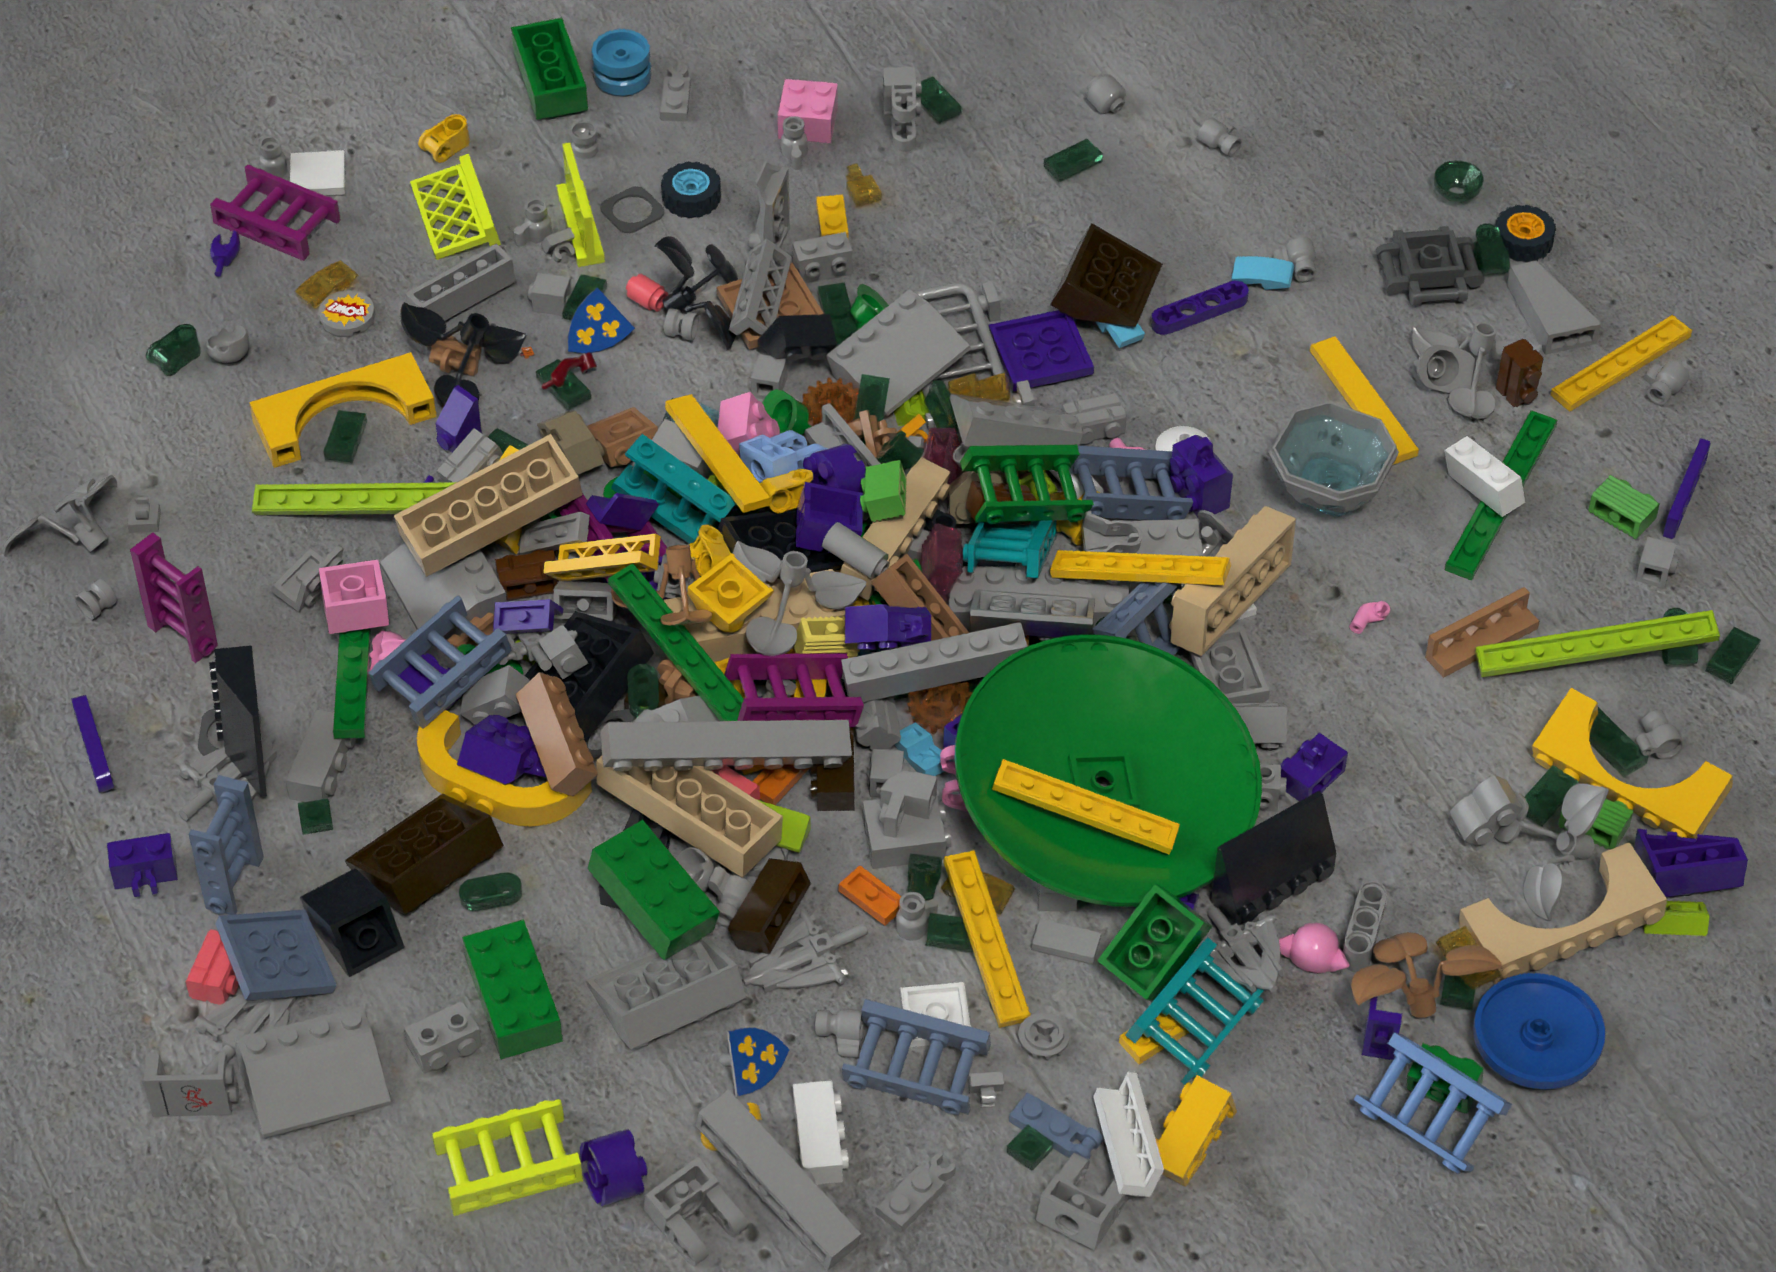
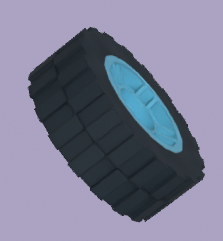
M696 161L678 163L674 167H670L663 175V180H661L662 202H664V207L670 213L676 214L678 217L691 219L693 217H703V215H708L711 211L716 210L718 203L720 204L721 202L720 176L714 168L709 167L707 164H701Z

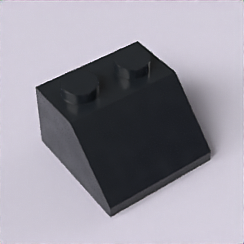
M830 314L778 316L757 340L758 345L775 359L786 358L788 361L812 357L813 360L824 359L837 345Z

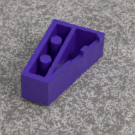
M1637 829L1634 850L1665 897L1743 887L1748 859L1738 838L1697 834V839L1677 837V832L1667 831V836L1647 834V829Z

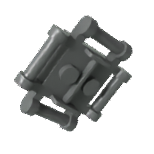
M1448 226L1439 227L1438 230L1415 232L1394 230L1393 243L1381 244L1376 248L1377 257L1382 261L1387 279L1385 282L1387 292L1389 294H1397L1402 290L1408 289L1411 305H1420L1421 302L1450 299H1457L1458 302L1467 301L1468 291L1466 284L1470 287H1479L1484 283L1483 273L1478 270L1473 253V240L1470 237L1456 238L1454 231L1450 230ZM1461 254L1463 255V259H1464V262H1465L1467 271H1465V267H1464V264H1463V261H1462ZM1394 256H1399L1402 276H1397L1392 260ZM1455 286V288L1420 291V288Z

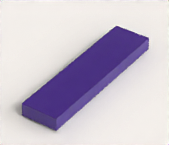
M1702 438L1699 440L1668 514L1663 537L1673 539L1676 536L1707 461L1711 445L1708 440Z

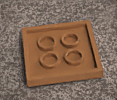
M790 263L777 317L824 314L793 263ZM768 274L767 277L773 287L776 284L772 275ZM742 279L717 287V296L731 319ZM766 293L762 294L766 306H770ZM761 313L757 314L756 320L765 325ZM750 327L740 333L749 350L759 347L757 341L761 337L759 333Z

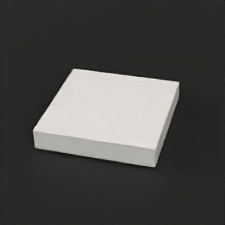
M344 150L290 153V182L324 196L344 195Z
M964 982L900 988L902 1009L971 1027ZM916 1037V1039H912L910 1047L930 1046L931 1043L929 1040Z

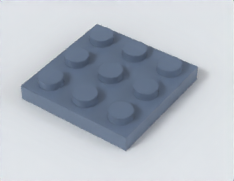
M306 909L221 915L218 917L215 925L245 1001L333 993L337 985Z

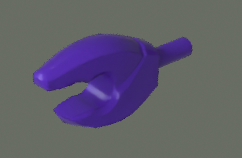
M233 231L230 243L222 245L220 234L211 243L210 256L216 265L215 276L217 277L221 276L223 267H228L239 253L240 238L237 231Z

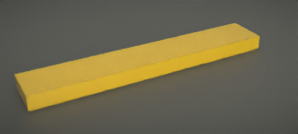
M1671 315L1552 388L1550 396L1571 412L1689 339L1692 330L1674 315Z
M1336 336L1311 344L1310 352L1353 410L1382 420L1399 451L1394 464L1418 456V447Z
M689 394L665 401L666 411L741 511L745 513L769 506V495L693 395Z
M1057 550L1050 567L1051 578L1224 585L1231 568V562L1229 557Z
M1005 759L1002 760L992 790L1169 855L1180 826L1179 823Z
M975 850L945 856L943 863L998 1026L1002 1028L1020 1024L1030 1016V1012Z

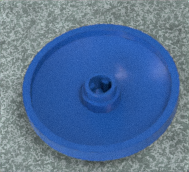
M1540 973L1514 975L1493 985L1481 998L1476 1009L1473 1024L1474 1040L1485 1062L1507 1080L1535 1089L1561 1088L1583 1079L1597 1065L1605 1042L1603 1017L1594 1001L1571 982L1556 976Z

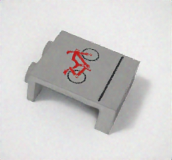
M219 1052L217 1074L165 1075L160 1053H146L143 1083L153 1117L232 1115L233 1102H238L239 1086L238 1082H234V1065L228 1064L226 1052Z

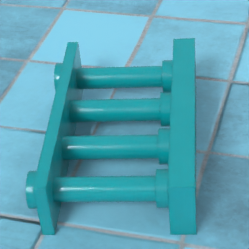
M641 434L625 453L626 457L635 462L634 466L629 464L613 482L611 487L612 490L620 494L656 500L659 506L651 517L689 544L694 543L702 525H710L718 530V526L715 525L716 520L720 522L721 518L726 517L736 505L729 494L644 434ZM644 470L659 479L656 483L643 474ZM668 486L679 493L682 499L680 500L667 491ZM692 503L706 513L705 517L691 508Z
M1057 520L1031 521L1030 525L978 522L969 543L964 544L963 561L968 562L967 572H974L979 560L1022 563V566L1027 567L1026 577L1039 578L1056 538Z
M1208 937L1125 1035L1134 1043L1142 1035L1147 1038L1151 1036L1190 1070L1180 1081L1184 1085L1192 1077H1196V1075L1202 1077L1211 1066L1206 1062L1210 1055L1247 1011L1253 1015L1264 1001L1260 995L1265 989L1257 988V991L1251 994L1213 962L1214 958L1210 954L1217 944ZM1197 970L1201 973L1205 971L1244 1004L1235 1016L1195 983L1196 979L1192 975ZM1179 991L1184 995L1188 993L1226 1025L1217 1037L1177 1005L1179 1001L1174 997ZM1160 1013H1163L1165 1016L1169 1014L1208 1047L1199 1059L1159 1027L1160 1023L1156 1018Z

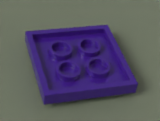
M1057 310L989 324L988 326L1001 364L1013 391H1017V382L1028 380L1031 388L1094 374V365L1073 318Z

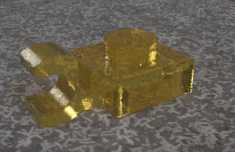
M857 163L846 166L850 174L846 176V190L856 207L882 200V192L871 174L863 176Z

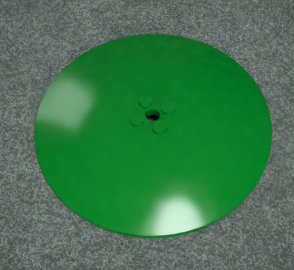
M1087 634L1063 636L1030 645L1012 654L994 667L973 691L961 716L955 740L954 759L960 793L968 813L987 842L1003 859L1036 883L1070 898L1093 904L1137 907L1154 884L1166 888L1177 898L1199 890L1214 880L1218 846L1253 828L1259 814L1262 796L1260 762L1253 739L1236 708L1212 681L1183 660L1159 648L1122 637ZM1005 759L1179 823L1180 826L1170 855L992 790L1002 760ZM1104 777L1110 781L1111 785L1107 787L1101 786L1096 782L1095 778Z

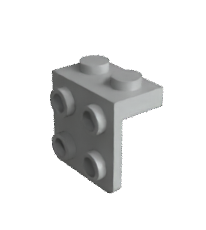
M337 545L325 558L310 548L272 586L271 591L297 612H300L306 605L312 606L321 594L319 568L342 565L343 559L341 557L344 548Z

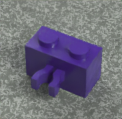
M1320 732L1312 740H1306L1292 758L1287 757L1281 763V777L1286 778V793L1298 801L1307 798L1317 791L1322 793L1345 772L1348 752Z
M170 833L107 842L109 869L115 890L132 887L134 897H139L140 888L143 885H150L152 894H158L157 883L178 880L176 856Z

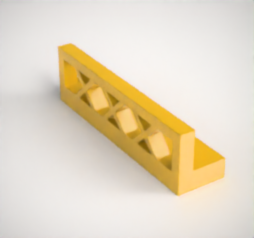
M648 534L560 545L558 560L545 562L544 574L559 581L612 576L632 563L640 572L657 571L661 536ZM650 543L649 554L639 551L644 544ZM621 546L628 550L625 553H616ZM597 549L604 553L603 555L592 556ZM570 552H577L580 556L579 558L568 559Z

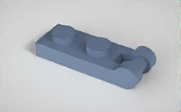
M1028 1092L1009 1114V1122L1068 1158L1073 1153H1077L1090 1159L1092 1149H1097L1104 1141V1137L1098 1130L1083 1126ZM1075 1139L1081 1141L1080 1144H1074L1073 1142Z

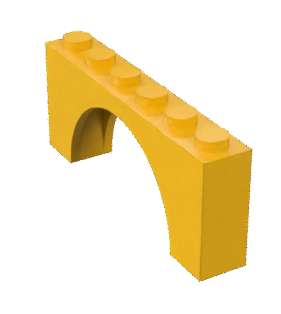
M411 352L249 402L252 421L274 468L301 460L299 438L304 427L319 412L339 403L358 400L378 402L398 411L407 420L409 425L436 417L434 397Z
M1570 688L1532 745L1535 761L1546 769L1552 767L1561 772V775L1573 784L1579 782L1608 788L1609 791L1606 798L1611 801L1623 802L1629 809L1634 811L1633 813L1642 817L1644 823L1652 828L1657 829L1660 827L1668 832H1677V837L1697 839V834L1702 835L1732 789L1733 775L1705 761L1690 777L1667 787L1641 788L1616 779L1597 761L1589 741L1592 725L1598 715V702Z

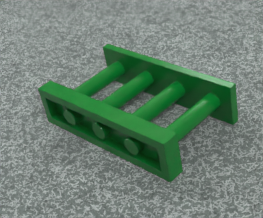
M970 446L960 463L963 472L974 471L979 476L985 502L975 516L976 522L996 524L1006 521L1068 520L1069 522H1078L1083 520L1085 513L1090 511L1094 503L1093 500H1078L1069 469L1080 455L1078 446ZM1043 470H1055L1058 472L1065 500H1051ZM989 471L1005 473L1012 501H997ZM1016 471H1029L1032 473L1039 501H1024Z

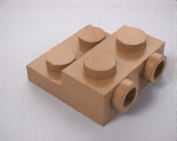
M635 407L587 426L595 440L601 443L604 450L603 461L610 467L628 464L631 459L626 457L625 453L639 436L644 434L652 440L658 431V427Z

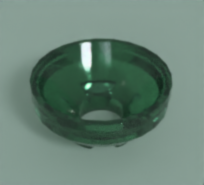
M1454 160L1445 162L1436 169L1434 174V186L1438 193L1449 201L1460 203L1476 197L1481 192L1484 182V176L1480 169L1465 161ZM1460 188L1464 193H1454L1450 189Z

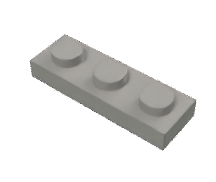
M577 512L523 526L519 554H530L536 550L555 551L559 550L560 545L587 542L590 515Z

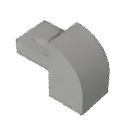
M902 772L890 777L883 784L880 790V822H884L885 836L897 837L904 814L929 819L937 796L936 776L919 772Z

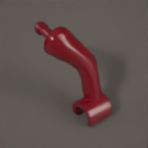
M592 353L563 359L551 373V380L541 385L542 389L546 390L554 384L558 388L562 387L569 370L572 368L580 367L582 374H585L589 369L598 367Z

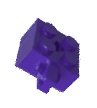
M1194 435L1173 444L1169 478L1175 493H1178L1181 498H1192L1193 504L1189 511L1193 512L1198 518L1200 510H1206L1215 515L1230 508L1233 474L1213 452V444L1207 437L1202 438L1199 435Z
M886 604L845 607V643L857 644L858 650H876V645H879V651L898 648V645L904 647L931 641V613L926 607L908 608L887 606Z
M489 715L466 731L457 765L503 784L514 781L525 772L547 777L527 726L512 724L508 722L507 718L500 715Z

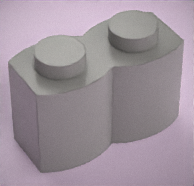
M1493 775L1481 782L1472 794L1460 800L1451 809L1450 815L1464 840L1478 846L1490 842L1501 826L1514 822L1523 808L1508 781Z

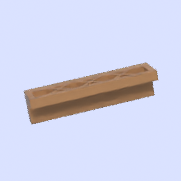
M1523 587L1429 635L1425 658L1444 678L1477 661L1475 654L1477 646L1515 641L1537 630L1540 621L1527 608L1530 592Z

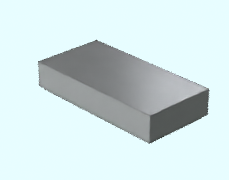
M1040 919L1032 942V950L1094 964L1101 940V933Z

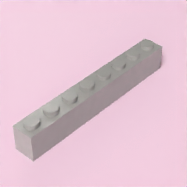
M849 720L608 722L600 731L603 767H613L614 771H628L632 767H644L646 771H656L662 769L663 766H674V769L679 771L692 769L693 766H704L706 770H717L723 768V765H734L735 769L738 770L750 769L753 765H764L765 769H778L787 764H794V768L797 769L810 768L813 764H824V768H838L852 756Z

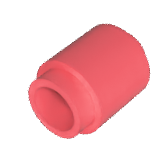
M643 274L633 276L626 285L627 297L649 311L652 309L660 311L664 307L663 298L668 296V292L665 291L662 285Z

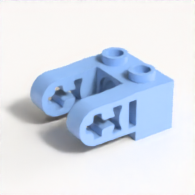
M792 430L771 438L762 434L739 443L741 460L759 483L767 478L783 475L796 469H804V458L809 457L812 453L828 449L817 443L807 446L806 438Z

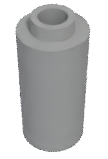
M840 522L835 523L823 540V548L870 579L879 576L890 565V562L887 561L888 554Z

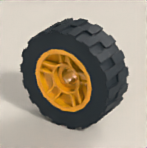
M1531 205L1508 207L1496 219L1493 235L1494 246L1497 247V251L1502 253L1504 257L1511 258L1513 261H1523L1524 263L1539 261V259L1545 258L1552 250L1556 233L1554 219L1546 211Z

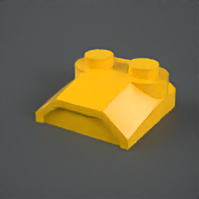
M733 553L687 587V594L696 609L710 611L712 613L710 621L724 632H735L741 629L745 618L766 601L774 591L737 560Z

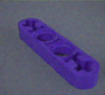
M1230 281L1160 307L1152 313L1151 328L1157 334L1167 335L1243 307L1248 301L1249 288L1244 282ZM1214 300L1219 304L1217 306H1209L1205 302ZM1184 309L1193 310L1195 313L1192 315H1185L1181 311Z
M82 695L71 698L98 791L101 793L114 789L113 781L87 696Z

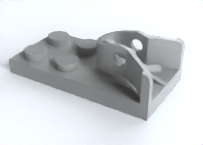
M1087 511L1082 522L1081 533L1084 551L1203 556L1198 519L1110 521L1092 514L1091 511Z

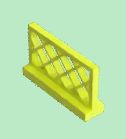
M563 143L566 183L558 184L556 187L566 226L571 228L575 236L571 244L575 249L574 255L577 265L582 267L604 263L603 248L585 186L580 178L571 143Z
M469 154L459 157L461 164L410 181L437 260L489 242L490 247L494 244L501 245ZM460 176L455 184L446 182L450 177ZM433 186L429 193L419 191L421 187ZM441 188L449 190L445 198L436 196ZM456 193L465 195L460 203L452 201ZM431 202L440 204L435 212L426 209ZM447 206L455 208L451 216L442 214ZM463 211L472 213L467 221L458 219ZM437 220L446 222L441 230L432 228ZM453 225L462 227L457 235L449 233ZM469 229L480 233V235L471 238L464 237ZM444 238L452 241L450 245L438 248Z

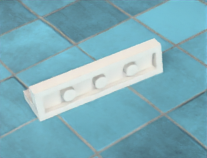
M1127 1072L1119 1090L1097 1088L1093 1098L1119 1194L1150 1197L1164 1171V1167L1137 1073Z

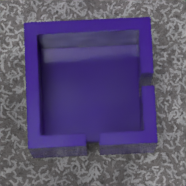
M805 482L797 506L796 547L822 552L823 540L831 527L837 522H840L861 536L863 510L860 496L863 493Z

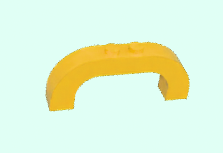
M447 710L439 714L425 728L422 729L420 726L418 728L417 748L423 775L429 784L441 794L452 797L500 821L518 826H541L554 823L576 811L592 792L591 781L576 795L571 796L551 790L548 781L534 787H517L509 783L503 784L457 765L458 761L452 758L448 752L461 735L459 716Z

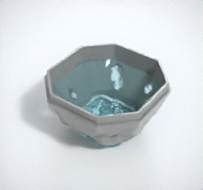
M1330 401L1294 410L1269 451L1270 459L1282 478L1287 492L1294 497V500L1302 505L1333 516L1345 515L1349 511L1356 510L1371 501L1380 490L1399 453L1396 444L1381 419Z

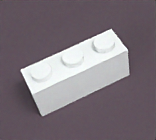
M1468 436L1444 450L1449 476L1500 516H1505L1525 503L1521 477Z
M832 1080L793 1084V1104L801 1168L805 1167L812 1173L816 1185L843 1182V1169H849L847 1149L840 1148V1141L845 1140L843 1120L837 1121L836 1113L841 1112L840 1093L833 1092Z

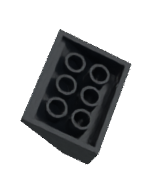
M797 508L783 513L766 511L721 518L718 530L723 535L724 541L731 553H733L737 541H740L745 545L769 551L781 561L784 555L790 551L801 552L807 557L806 568L811 570L810 573L833 569V571L841 570L844 564L843 560L832 553H828V550L825 548L821 552L796 547Z
M575 611L564 626L568 631L576 630L577 637L574 641L588 664L562 679L553 664L549 670L544 671L535 662L525 677L531 680L540 672L561 679L566 687L565 691L570 704L575 710L574 714L578 725L584 733L586 743L631 685L636 673L639 674L653 656L654 651L640 629Z
M252 645L214 649L215 662H209L211 681L217 680V682L211 683L213 701H220L219 703H214L215 721H222V723H216L218 741H224L226 755L260 797L267 796Z
M1317 791L1218 846L1211 903L1219 908L1231 925L1237 923L1239 926L1242 923L1253 921L1258 914L1269 908L1274 909L1278 907L1286 898L1294 894H1301L1309 885L1318 880L1323 881L1334 872L1337 853L1323 794Z

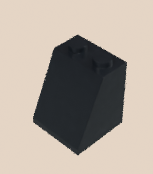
M356 868L300 896L304 910L306 909L314 930L349 977L405 948L387 897Z

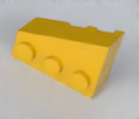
M1196 1075L1192 1083H1186L1180 1094V1100H1182L1176 1111L1171 1110L1167 1115L1163 1125L1165 1131L1161 1138H1155L1164 1167L1162 1175L1184 1187L1188 1185L1207 1157L1205 1152L1212 1140L1217 1142L1222 1135V1131L1219 1128L1225 1117L1233 1119L1237 1113L1232 1093Z

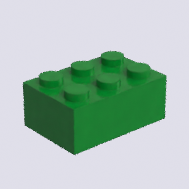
M1154 884L1097 961L1143 998L1154 1001L1186 963L1213 925L1166 888Z

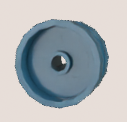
M617 29L600 35L594 41L592 47L593 74L596 85L602 91L611 95L625 96L635 94L649 84L651 79L650 46L643 35L632 30Z

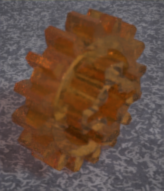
M827 378V383L825 384L818 380L816 381V388L808 386V393H803L802 403L809 410V421L813 420V426L822 422V406L828 403L834 407L847 424L858 419V416H860L859 412L863 411V396H860V389H853L852 382L846 385L842 384L841 378L836 383L832 382L831 378Z
M961 681L909 692L908 698L910 702L907 705L912 721L914 723L919 722V725L924 729L929 726L931 734L935 735L937 729H942L944 733V726L963 713L966 703L972 695V692H969L968 682L962 683Z

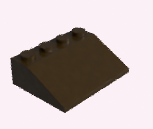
M1091 223L1078 243L1050 305L1074 319L1135 327L1146 305L1162 263Z
M441 794L344 861L351 870L356 868L387 897L391 908L407 914L418 909L421 903L432 895L441 893L455 879L467 875L470 869L481 861L490 859L504 845L490 815L452 797Z

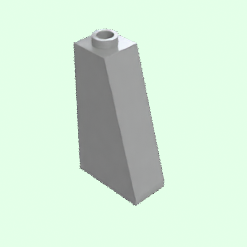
M1537 261L1510 266L1507 286L1538 343L1542 344L1541 348L1545 355L1597 344L1601 325L1599 320Z

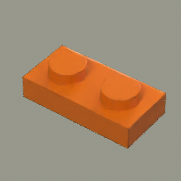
M787 764L778 769H764L752 782L760 786L761 800L776 805L810 768L797 769L794 768V764Z
M860 865L838 884L841 894L884 926L896 917L900 909V898L902 896Z

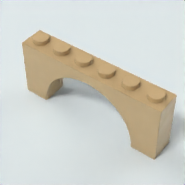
M1630 842L1601 853L1599 871L1604 879L1607 894L1594 913L1576 924L1552 929L1527 926L1504 915L1494 906L1489 898L1460 909L1459 928L1469 944L1488 949L1502 963L1503 969L1486 971L1494 985L1514 975L1523 974L1530 970H1540L1548 965V963L1560 958H1570L1577 951L1587 947H1597L1604 943L1605 940L1617 935H1627L1633 929L1642 925L1654 924L1665 915L1667 898Z

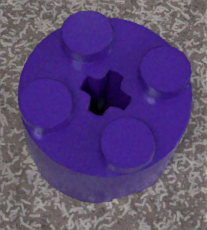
M842 444L812 453L809 457L804 458V469L812 471L814 475L811 483L863 493L861 478L866 477V468L862 460L857 461L853 454L857 453V451L851 445Z
M629 1129L582 1142L580 1145L581 1162L587 1161L588 1172L583 1173L587 1187L594 1201L597 1204L601 1203V1206L628 1199L644 1192L642 1176L647 1175V1166L642 1156L637 1157L634 1137Z

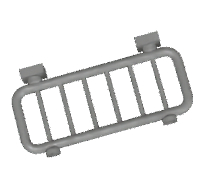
M993 281L982 283L983 295L979 296L973 287L961 282L913 291L925 300L952 294H964L968 299V304L936 311L943 315L971 309L975 323L953 328L957 332L978 328L982 343L970 345V351L984 348L989 363L942 372L933 380L991 368L996 383L940 395L935 394L932 382L928 383L922 388L930 412L925 414L928 430L935 429L938 436L946 442H962L960 432L949 431L944 422L956 419L954 413L942 416L938 403L939 400L950 398L951 394L967 395L998 388L1004 402L1035 406V400L1028 380L1017 382V394L1012 396L989 330L984 311L987 312L990 322L1001 320L1000 300Z

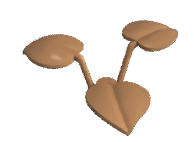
M690 545L667 547V563L663 564L664 572L660 590L656 592L662 599L665 598L669 573H671L673 579L680 580L683 612L663 615L661 623L664 625H685L689 622L704 623L710 621L712 613L708 610L689 611L685 578L690 577V571L695 580L700 578L695 560H691ZM611 589L614 603L628 608L615 591Z
M1406 932L1379 941L1375 944L1373 952L1376 959L1382 962L1392 963L1406 959L1411 977L1410 986L1407 987L1406 976L1403 971L1397 968L1389 969L1385 965H1372L1362 968L1355 973L1352 978L1351 988L1357 1005L1370 998L1402 988L1407 998V1004L1410 1005L1411 1014L1414 1017L1424 1018L1436 1012L1435 997L1440 996L1439 987L1443 973L1450 976H1459L1503 969L1502 963L1492 952L1482 946L1469 945L1449 951L1446 954V960L1439 963L1434 986H1432L1427 979H1417L1412 956L1422 955L1427 951V941L1420 934Z

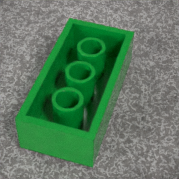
M563 18L511 27L513 51L536 120L588 110L586 84Z
M643 820L593 848L587 869L664 961L714 931L720 911Z
M524 919L462 937L465 959L500 1060L563 1042L560 1018Z

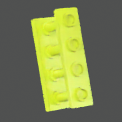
M560 1099L542 1101L535 1106L520 1110L512 1109L504 1114L490 1118H478L471 1123L456 1127L448 1126L432 1134L436 1155L448 1154L456 1182L455 1186L448 1187L450 1205L454 1216L583 1181L578 1153L566 1155L557 1127V1123L564 1121L563 1106ZM544 1127L553 1159L535 1164L524 1132ZM512 1136L521 1168L501 1172L492 1141ZM480 1145L489 1176L469 1181L460 1149Z

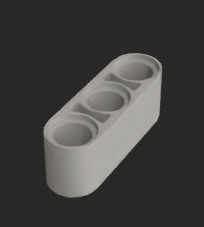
M1368 881L1361 885L1345 936L1343 953L1350 964L1349 968L1346 969L1352 972H1357L1369 966L1384 916L1387 890L1383 884L1377 881Z

